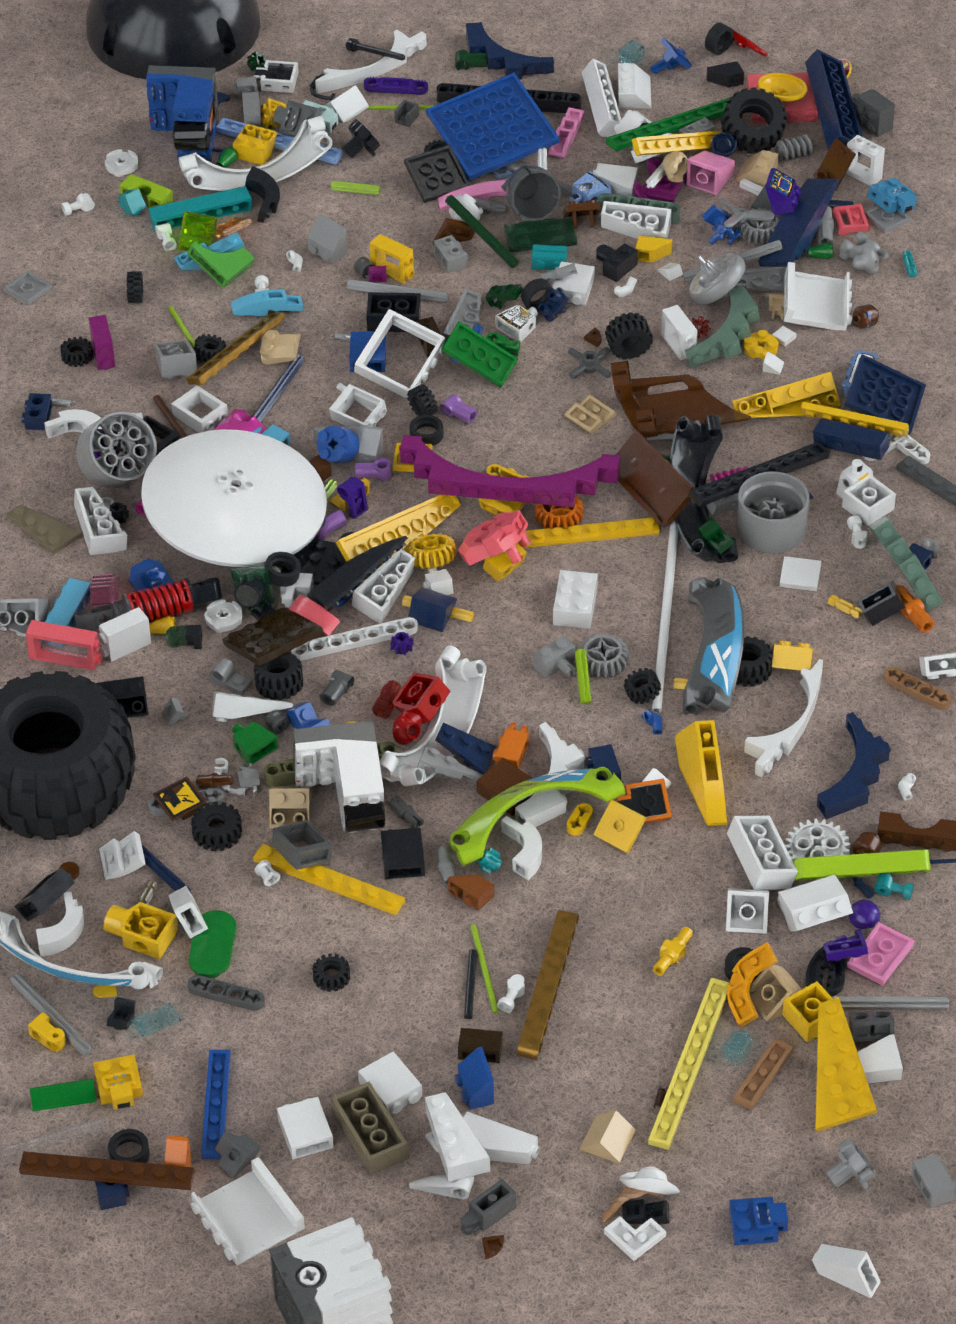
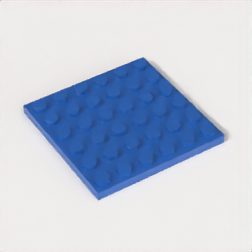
M515 72L426 109V115L446 145L451 146L469 180L538 152L539 149L548 148L560 143V138Z

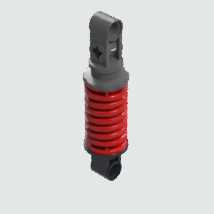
M186 577L181 582L174 581L173 584L167 583L165 586H154L151 589L146 588L144 591L123 593L122 600L115 602L114 600L110 601L108 605L81 610L74 613L77 628L93 631L99 629V625L138 607L148 617L149 622H153L154 616L156 620H159L161 615L164 618L168 616V613L170 617H174L175 612L177 615H181V606L184 613H194L197 611L196 604L216 601L223 596L219 578H209L191 584L189 578Z

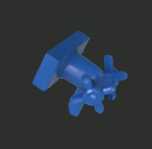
M714 204L702 215L704 221L715 226L712 227V230L717 231L710 238L709 243L713 245L719 239L723 240L724 235H728L727 239H730L728 244L731 245L733 241L741 236L739 228L737 227L733 231L732 227H724V222L733 215Z

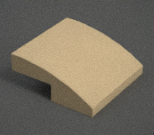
M590 394L580 404L575 403L564 414L566 418L590 434L617 416L614 410Z

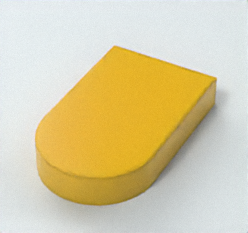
M97 985L93 988V995L97 998L117 996L116 986Z

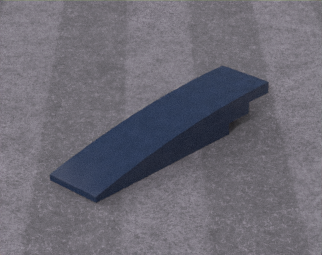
M807 179L800 188L801 195L798 197V204L795 207L794 213L782 215L767 242L768 244L780 240L782 250L760 257L758 261L760 267H787L788 262L793 263L794 260H799L801 254L807 252L839 183L838 179Z

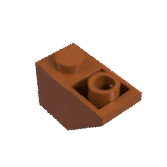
M479 874L450 876L447 878L449 893L453 897L462 899L470 908L473 907L479 911L494 897V884Z

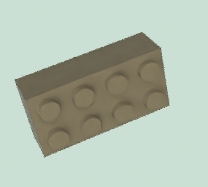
M370 1081L331 1097L332 1113L369 1175L408 1159V1143Z

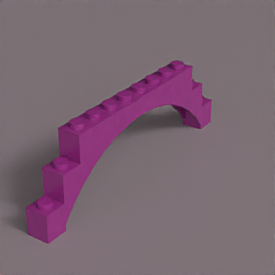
M404 435L400 446V463L414 464V478L428 479V493L574 507L577 494L596 495L598 482L617 484L620 472V456L602 454L600 458L589 464L563 473L540 477H500L471 471L443 459L428 448L420 436Z

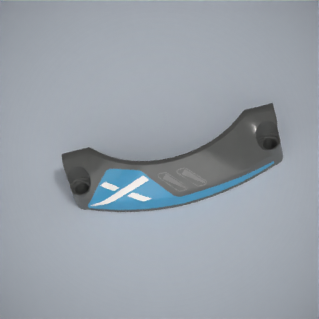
M703 577L692 580L689 583L688 602L699 606L703 619V631L698 656L683 693V713L685 715H698L700 713V706L706 709L712 707L722 713L729 709L743 651L744 614L736 586L721 578L712 581Z

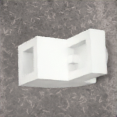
M300 573L299 579L295 584L280 587L282 604H285V608H289L299 595L308 598L306 594L314 586L313 574Z

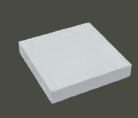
M784 556L779 587L817 591L821 561Z

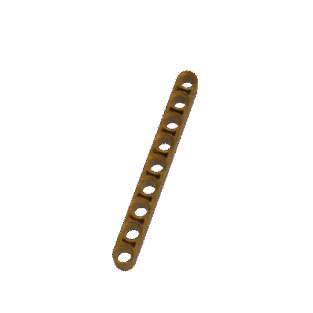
M563 910L557 911L518 1043V1057L539 1059L538 1052H541L543 1046V1036L547 1032V1022L550 1020L553 1011L552 1004H555L557 987H560L561 974L565 970L567 963L566 955L569 956L571 940L574 939L576 932L575 924H578L579 913Z

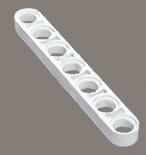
M407 617L313 639L291 650V655L297 656V659L301 661L391 640V637H395L399 632L408 633L409 636L417 632L418 623L416 619ZM406 625H413V626H414V627L411 628V629L405 628ZM388 629L396 630L394 633L386 632ZM371 633L377 634L376 637H369L368 635ZM353 637L359 638L356 642L350 641ZM333 642L341 643L339 646L332 645ZM315 646L323 647L321 650L313 649ZM298 650L304 651L303 654H295Z

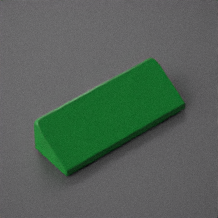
M93 1079L29 1088L33 1112L96 1102Z

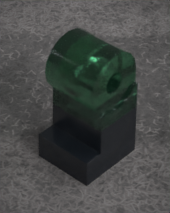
M201 625L173 626L166 631L167 642L170 647L178 648L180 646L194 645V649H202L203 634Z

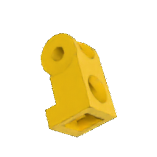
M44 1012L28 1024L29 1035L48 1049L60 1051L65 1047L64 1031L60 1028H54L49 1023V1016Z

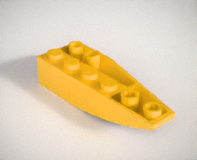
M831 372L731 401L734 410L749 415L751 418L804 416L801 411L802 402L832 408L841 406Z
M695 721L675 735L678 766L706 825H727L715 721Z

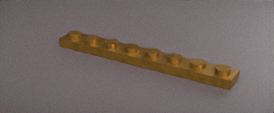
M271 312L189 375L186 378L188 385L196 384L200 386L205 384L208 378L215 376L217 371L227 367L231 360L237 359L240 353L247 351L249 346L257 343L268 330L279 326L280 322L286 318L284 312Z

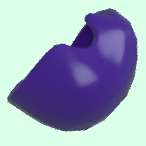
M863 899L851 906L853 913L849 914V920L856 928H873L880 921L879 909L872 901Z

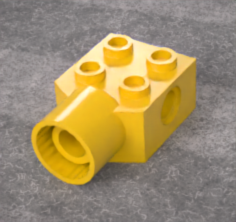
M142 902L130 909L114 904L108 910L104 920V931L122 937L123 947L159 960L179 931L176 914Z

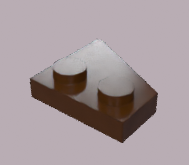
M445 218L434 240L453 235L456 241H469L473 238L475 231L464 221Z

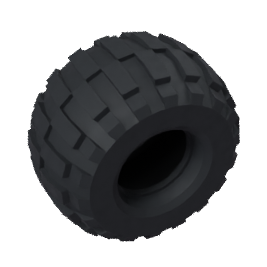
M43 671L30 673V677L11 679L7 681L4 688L0 689V826L8 831L13 829L14 833L30 839L34 835H38L44 840H57V836L66 834L70 838L80 835L83 829L88 826L93 829L107 819V814L112 815L122 804L126 790H130L135 770V749L131 725L122 706L119 707L116 698L107 689L104 690L90 679L81 675L75 678L72 675H68V672L55 671L54 674H43ZM67 747L54 753H32L44 748Z

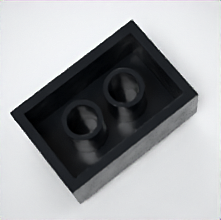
M368 292L367 331H376L389 309L414 322L420 320L421 293ZM393 324L388 332H406Z

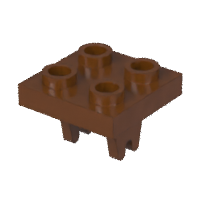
M588 200L583 204L573 201L565 206L563 210L564 217H572L573 229H577L576 216L587 215L590 228H593V215H598L601 209L600 202L595 200Z

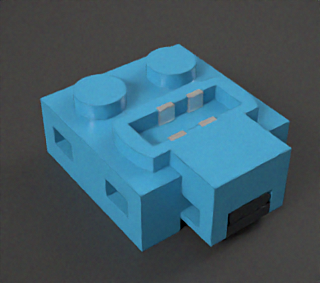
M895 178L870 185L867 194L869 199L889 214L896 212V209L901 213L914 210L917 201V195Z

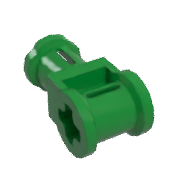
M498 333L486 335L488 340L507 352L519 355L520 340L510 341L507 340V336Z

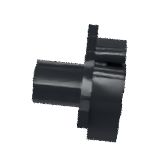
M355 119L348 127L352 138L341 148L351 158L362 148L374 157L376 155L374 151L380 144L371 132Z

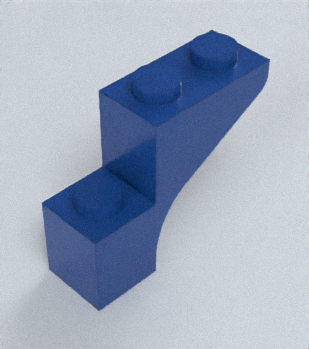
M301 702L285 711L292 726L296 729L330 725L328 718L318 719L310 702Z

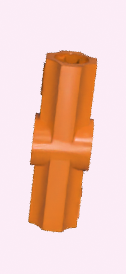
M897 585L896 587L906 607L900 610L901 614L906 616V620L910 619L920 632L930 631L934 627L935 621L925 611L921 599L914 598L904 586Z

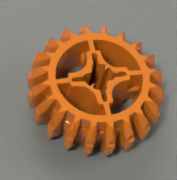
M576 496L574 507L535 504L534 513L539 526L543 525L544 529L548 527L550 529L555 527L567 529V526L572 527L582 522L584 508L579 496Z

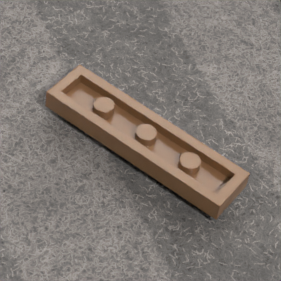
M774 1038L733 1096V1102L752 1111L792 1054L793 1046Z

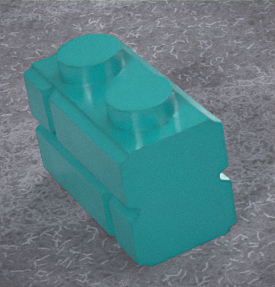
M533 245L532 269L555 270V267L560 266L561 262H567V246Z

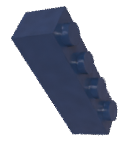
M821 418L813 430L814 443L819 442L829 449L881 460L889 448V435L886 432Z

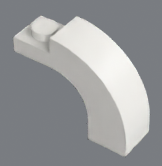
M86 410L58 412L59 418L44 422L46 435L48 438H52L67 432L83 433L88 426L101 419V417Z
M505 816L501 820V832L517 841L523 847L512 859L513 871L529 880L541 865V836L535 826L529 821L521 825L518 821Z
M72 892L64 893L66 914L62 921L51 927L36 929L40 957L56 954L67 949L76 942L84 927L83 908L78 906L77 899L72 898Z

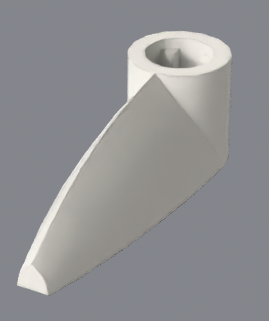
M446 1175L430 1176L410 1182L409 1187L464 1200L469 1197L474 1176L448 1182Z

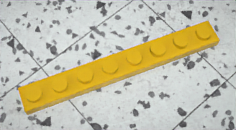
M722 130L637 137L632 139V144L636 156L664 154L673 151L711 149L712 138L717 133H721Z
M651 517L574 525L572 527L567 526V529L555 527L552 529L526 530L525 532L531 542L524 548L660 534L658 523Z
M262 843L253 856L254 862L260 863L261 861L268 860L271 863V867L275 870L395 916L405 903V897L319 864L296 870L274 847Z

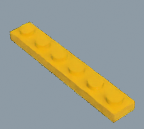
M802 402L801 405L802 414L807 418H825L892 433L896 437L908 436V423L808 402Z

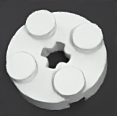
M122 149L114 150L107 154L105 168L109 173L121 177L138 169V157L131 150H128V152H123Z
M225 599L210 603L204 614L206 625L217 633L237 628L241 625L243 617L240 605L234 601L232 603L226 602Z

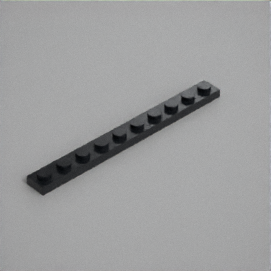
M816 442L689 491L688 497L699 507L738 493L742 484L756 474L763 472H782L788 474L829 458L830 451L821 443Z

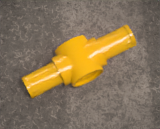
M683 927L676 937L671 940L666 939L663 942L659 952L660 959L653 966V972L656 975L662 976L670 965L680 963L678 961L686 953V943L693 934L690 928Z

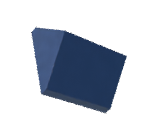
M421 587L412 596L408 617L416 619L418 625L443 632L457 598Z

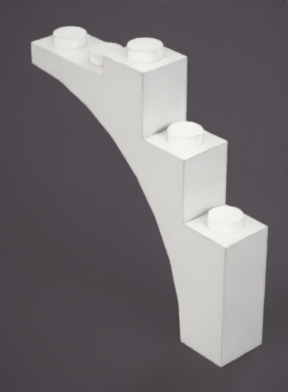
M546 722L539 725V737L546 746L551 759L548 774L584 768L585 754L581 749H578L574 743L567 746L566 742L558 737L555 729L551 728ZM549 790L536 793L527 801L515 807V819L521 825L529 821L537 827L566 813L567 799L565 795L574 790Z

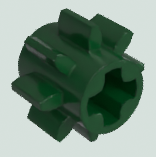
M255 51L250 56H247V65L251 71L256 70L257 67L265 68L267 59L263 53L258 54Z

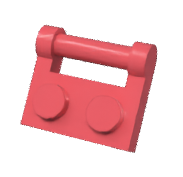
M862 204L837 206L832 209V215L835 217L838 225L839 235L869 231V224ZM843 214H846L849 225L844 224Z

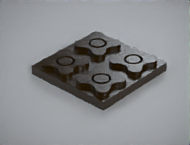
M284 607L271 615L263 616L255 623L245 625L241 630L229 633L222 640L226 647L256 665L261 666L323 635L324 631L321 626Z

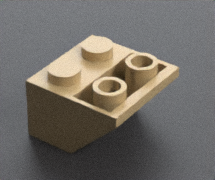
M311 787L269 788V828L306 820L310 822Z

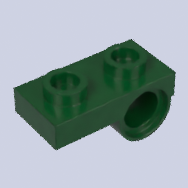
M521 284L495 285L489 289L485 299L491 307L494 306L501 309L506 301L517 300L523 288Z
M712 517L697 529L700 537L719 554H722L735 543Z

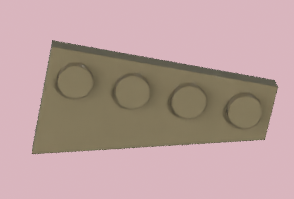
M22 504L6 513L7 518L53 555L82 537V532Z

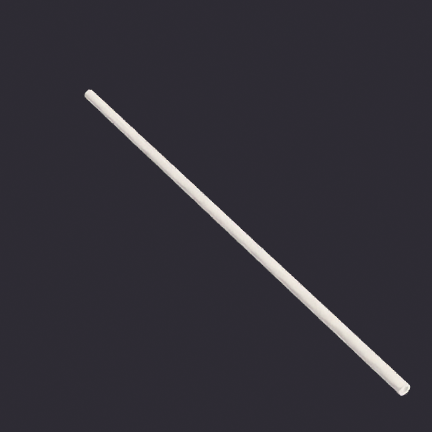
M675 520L670 524L655 671L661 683V691H659L660 694L658 696L655 695V699L652 702V712L661 713L679 533Z

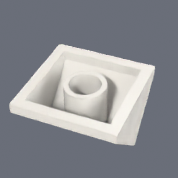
M356 85L324 105L335 109V113H338V119L343 123L369 108L368 103Z

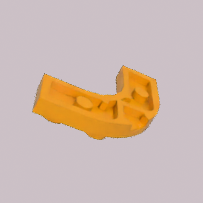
M767 942L739 960L732 970L733 974L730 983L727 984L728 1003L740 1027L759 1017L749 993L754 977L778 962L770 944Z

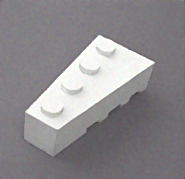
M93 487L75 489L74 507L89 554L97 555L126 550V532L121 530L118 521L114 520L111 516V511L103 505L104 502Z
M403 549L394 553L387 562L381 565L354 590L352 606L381 624L414 571L415 557Z

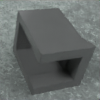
M403 100L394 111L395 123L410 127L419 116V105Z

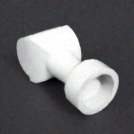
M87 193L79 194L76 202L71 204L68 202L61 203L65 216L71 215L73 210L82 209L83 211H90L95 206L92 198Z
M170 224L156 225V234L159 239H163L162 245L164 250L175 249L177 243L174 238H171L172 230Z
M263 275L257 276L255 278V286L257 288L255 292L269 290L267 288L269 285L268 278Z
M851 516L847 519L848 528L853 530L851 544L858 549H862L866 546L868 532L861 530L862 520L860 516Z
M515 974L508 979L507 995L500 998L497 1003L499 1010L511 1013L515 1007L513 1002L515 998L525 994V980L519 974Z

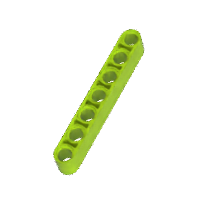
M929 850L808 857L793 860L798 871L795 881L819 880L831 875H835L837 878L878 876L879 874L887 873L894 875L931 871Z

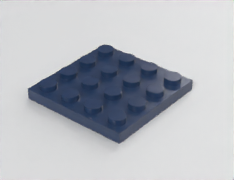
M862 354L859 358L844 406L860 414L908 423V435H910L926 384Z

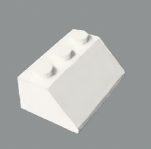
M618 63V109H651L650 76L634 63Z
M835 875L778 892L790 931H798L853 913L847 892Z

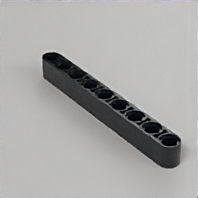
M441 83L436 87L437 102H445L481 86ZM526 89L541 112L566 114L568 107L581 110V96L577 93Z

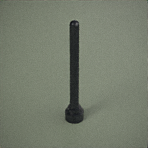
M349 38L346 42V49L348 51L356 52L361 50L401 61L405 60L404 54L360 44L354 38Z

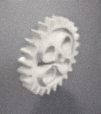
M817 819L814 820V823L807 820V825L800 822L799 828L793 827V833L789 832L788 838L785 839V847L792 861L798 858L850 855L849 836H846V831H840V825L833 827V821L826 824L825 819L821 823H818Z

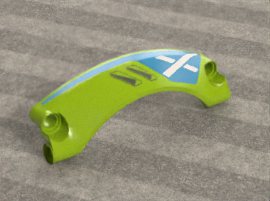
M605 767L560 771L523 781L499 793L470 815L450 836L449 848L451 851L456 852L462 866L483 858L489 834L500 817L517 802L536 793L549 790H574L591 794L608 802L624 795L625 788L613 772L612 775L609 769ZM603 775L606 781L598 780L596 776ZM459 838L464 844L457 845L453 840Z

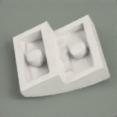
M135 831L121 841L112 839L99 848L106 880L125 876L145 865L140 835Z

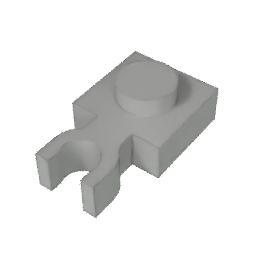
M249 763L248 767H242V764H239L237 775L240 788L260 785L257 769L252 768V763Z

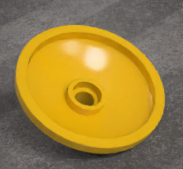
M770 73L763 75L758 80L759 90L765 89V92L773 93L774 97H778L782 103L797 101L807 93L806 83L790 74Z

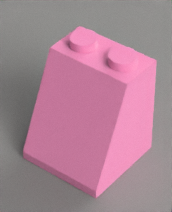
M705 150L690 157L687 160V186L717 195L734 173L735 160Z

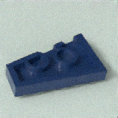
M444 722L435 739L449 752L457 754L464 759L463 763L468 767L473 766L482 775L485 774L493 752L496 749V746Z

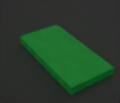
M458 321L441 349L442 352L498 387L503 386L518 361L517 357Z

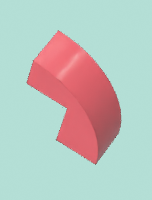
M299 595L288 609L321 626L324 631L323 635L329 636L340 623L329 611L302 595Z

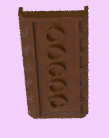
M633 428L634 433L616 454L620 456L618 482L662 527L670 526L691 500L688 497L689 491L695 488L637 429Z

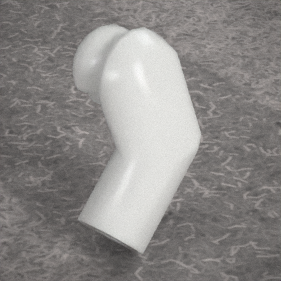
M908 773L898 783V789L904 801L913 798L910 789L916 781V776L912 773Z

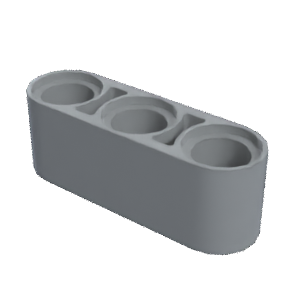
M243 92L244 123L261 127L259 92Z

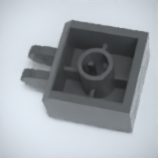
M873 89L862 94L856 93L853 95L852 99L855 101L853 103L860 126L862 125L869 133H873L877 137L893 129L895 108L893 102Z

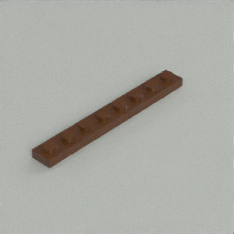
M23 1151L19 1172L23 1175L191 1190L195 1174L194 1167Z

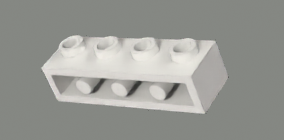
M956 652L919 657L921 675L927 676V679L939 678L941 674H946V677L956 676Z

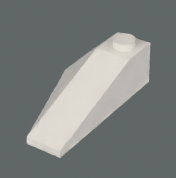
M214 691L212 716L216 717V721L227 722L228 719L292 708L293 703L271 699L264 700L251 696L242 697L238 694Z

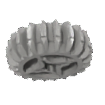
M759 207L758 209H751L756 211H769L773 213L772 209L767 210L766 207L764 209H760ZM775 215L773 221H739L740 237H743L744 241L748 240L749 244L752 242L755 245L767 243L781 216Z
M600 633L596 636L592 634L591 638L586 637L585 641H581L579 649L586 650L590 676L597 674L598 678L601 675L607 678L608 674H610L614 678L615 672L620 674L628 664L629 651L626 643L621 638L617 639L616 635L609 636L608 633L606 635Z

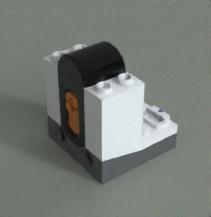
M373 720L293 729V768L296 787H312L317 784L329 785L336 782L343 831L354 833L384 828V788Z

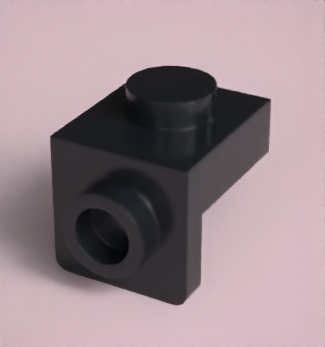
M116 997L114 1000V1010L107 1018V1026L114 1027L117 1030H127L135 1018L136 1001Z

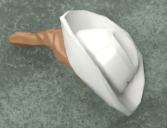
M643 1167L640 1171L628 1172L619 1177V1180L626 1187L619 1193V1196L615 1197L610 1208L602 1214L601 1220L603 1223L608 1222L618 1209L631 1198H638L646 1193L655 1196L677 1194L680 1190L668 1182L666 1174L658 1168Z

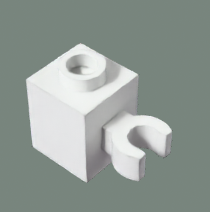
M436 568L428 569L429 573L425 574V582H423L424 588L445 595L454 594L452 577L446 569L439 571Z

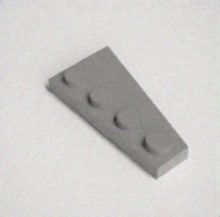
M468 289L464 290L443 332L446 340L458 321L471 329L474 324L478 325L481 303L480 293Z

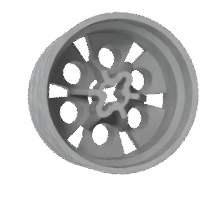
M113 412L94 422L83 431L77 443V461L80 469L90 481L102 487L117 488L145 474L148 466L156 457L157 444L152 429L142 418L129 412ZM112 426L117 428L118 434L113 433ZM98 427H101L106 435L97 431ZM129 431L133 434L135 439L130 437ZM100 439H103L106 447L100 444ZM135 448L140 450V456L136 455ZM93 452H101V456L95 459ZM106 456L109 457L108 460L111 465L106 462ZM123 462H127L129 464V469H126L123 466ZM114 467H117V477L111 475Z
M763 472L748 478L740 487L738 495L737 533L740 539L749 547L765 553H781L797 547L805 539L807 533L808 489L796 477L782 472Z

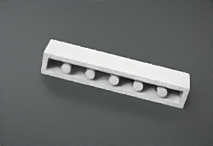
M592 59L581 73L597 132L602 137H610L616 134L614 128L621 121L606 64Z

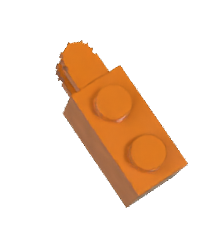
M511 722L509 728H506L504 735H500L499 747L493 752L492 760L495 761V764L503 758L518 769L520 768L529 746L528 725H523L521 731L516 730V723Z

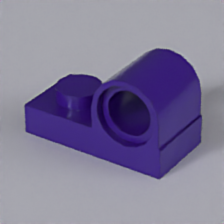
M351 477L337 487L339 496L348 502L349 514L352 518L356 519L368 510L363 481Z

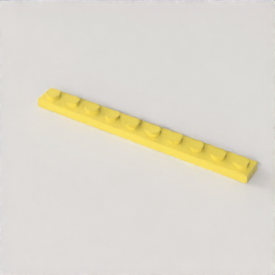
M715 978L710 979L648 1139V1145L669 1150L725 1005L727 984L730 982Z

